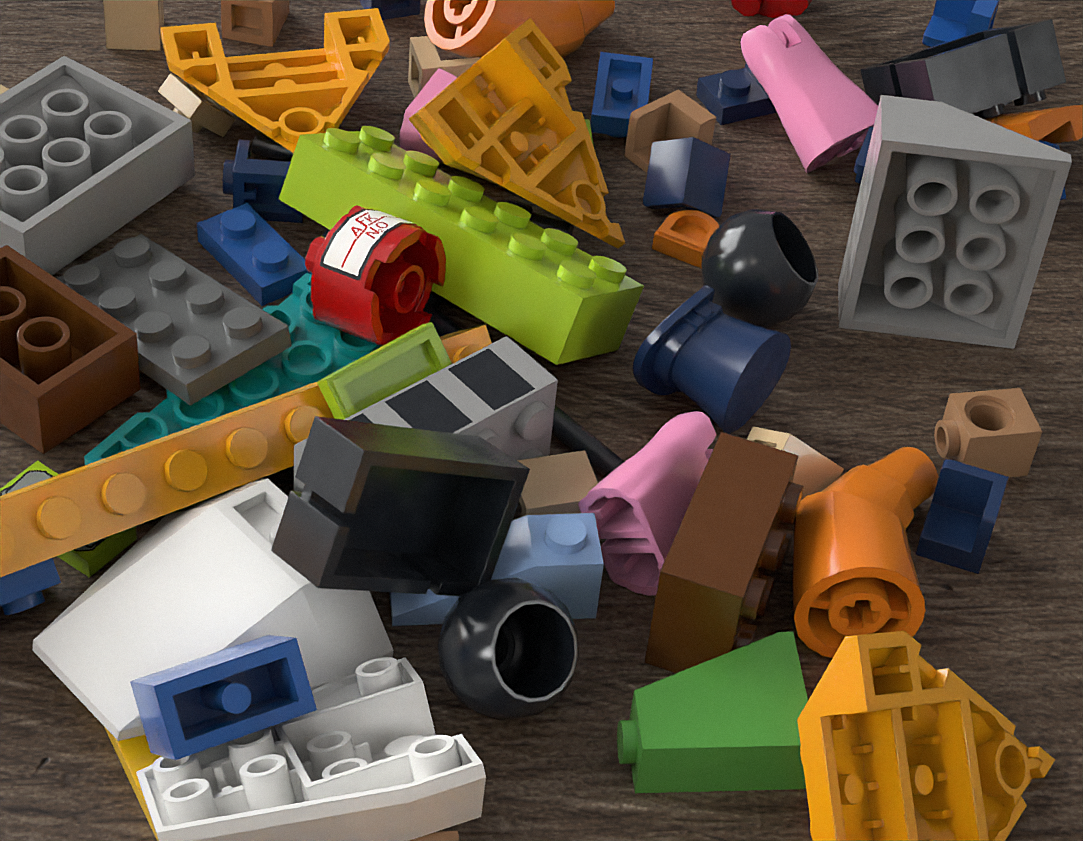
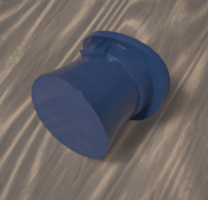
M706 284L665 318L644 340L634 358L633 374L637 383L652 393L669 395L676 391L683 392L703 409L725 433L731 434L743 426L756 413L775 388L790 357L791 341L785 333L758 327L723 314L722 306L712 302L715 289Z

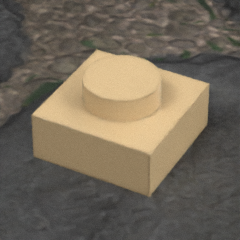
M171 73L158 90L161 95L175 106L174 112L192 120V131L195 133H199L201 128L205 127L224 137L236 120L218 103Z

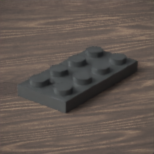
M143 234L120 241L113 249L85 264L69 268L64 275L56 278L137 333L139 370L189 405L201 400L292 346L288 325Z

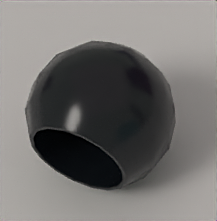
M750 209L730 216L713 232L702 254L703 286L707 284L715 289L712 302L722 306L723 314L755 326H770L790 320L807 305L818 282V268L806 239L791 219L782 212Z
M516 577L490 580L460 596L445 616L438 639L439 666L449 690L470 709L500 721L537 715L558 702L573 681L579 658L577 628L568 608L550 590Z

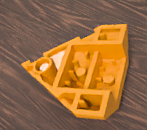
M378 8L325 13L324 48L225 57L216 22L160 27L163 48L168 68L171 72L293 154L300 135L326 133L327 128H338L388 53L390 40Z
M529 18L409 118V121L418 130L426 145L435 151L445 165L498 184L619 249L626 243L619 223H611L606 215V204L603 197L609 192L583 113L572 111L565 90V86L572 81L566 62L533 20Z
M906 631L846 636L797 719L801 744L800 756L804 768L810 814V833L813 841H1005L1027 806L1022 798V794L1032 779L1044 778L1055 759L1040 746L1027 747L1014 736L1016 726L949 668L937 670L919 655L921 644Z

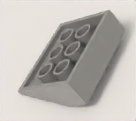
M66 56L59 58L0 95V248L5 245L10 246L51 275L64 268L195 177L192 120Z
M881 95L838 282L839 328L1014 349L1071 167V154L943 102Z

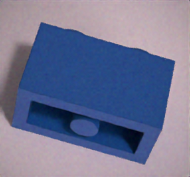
M266 635L130 681L150 752L172 760L184 758L317 710L298 641L294 637Z

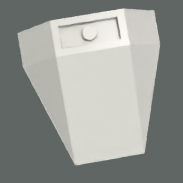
M268 478L247 483L167 514L33 640L32 649L118 741L145 735L130 681L266 635L297 638L311 690L341 677L354 674L359 665L369 660L382 657L392 658L394 651L370 591L317 588L271 551L288 496Z
M382 657L359 665L354 674L341 677L312 690L317 708L316 711L178 760L160 757L152 765L136 773L159 841H410L481 817L486 782L483 762L462 734L453 737L435 734L424 683L406 657L398 660L391 657Z

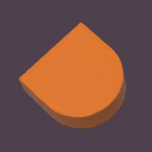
M681 210L669 215L654 233L652 249L702 269V254L711 235L719 227V224L710 215L701 211Z

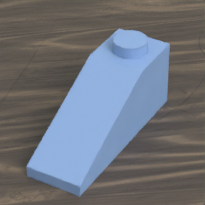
M595 513L526 515L512 520L491 580L515 577L550 590L568 608L572 619L596 618L604 562ZM430 589L427 590L426 594L389 592L392 626L443 624L445 616L460 596L436 595Z

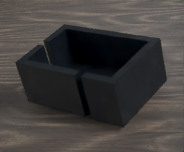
M1052 19L983 30L860 69L865 92L877 105H879L881 95L937 101L983 119L1005 113L1004 105L1012 103V100L1015 106L1044 100L1047 98L1045 89L1066 83Z
M315 416L295 475L305 485L302 492L290 491L271 551L317 588L426 594L427 590L430 589L436 595L462 596L476 586L492 579L530 469L479 436Z

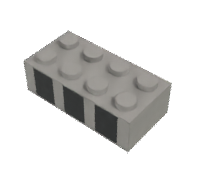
M506 336L344 420L479 436L515 460L549 456L558 380ZM307 439L294 445V491L302 492L305 485L295 475Z

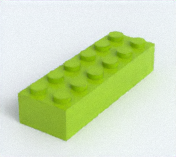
M362 126L361 131L349 132L338 128H327L326 133L302 134L299 136L279 196L280 201L329 230L334 227L342 216L348 214L354 206L358 205L421 226L427 233L438 236L442 241L446 255L445 281L443 287L433 283L431 291L556 365L619 349L644 288V285L625 275L627 269L619 262L604 256H591L577 248L578 241L573 236L560 230L541 228L529 221L531 214L525 209L507 202L497 203L483 195L485 189L479 183L461 176L451 177L438 169L439 162L436 159L421 152L406 151L393 144L395 137L380 128Z

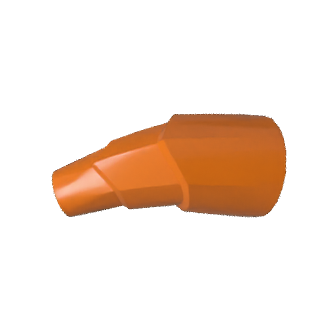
M427 0L424 21L426 33L430 41L439 48L465 58H481L531 18L559 55L564 58L579 49L583 44L584 38L612 16L615 9V1Z
M902 447L868 466L864 464L856 466L822 492L808 495L800 501L796 514L794 533V622L798 637L808 648L822 656L833 658L846 636L906 631L913 637L923 623L926 612L925 599L918 582L905 530L915 516L913 510L934 494L938 474L931 459L919 449Z

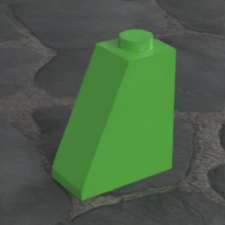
M775 633L634 690L629 720H619L617 751L620 764H631L635 793L806 789L804 768L800 756L801 744L797 719L808 702L794 633Z

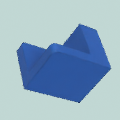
M936 0L933 16L925 30L922 43L933 47L983 30L993 29L1000 0Z

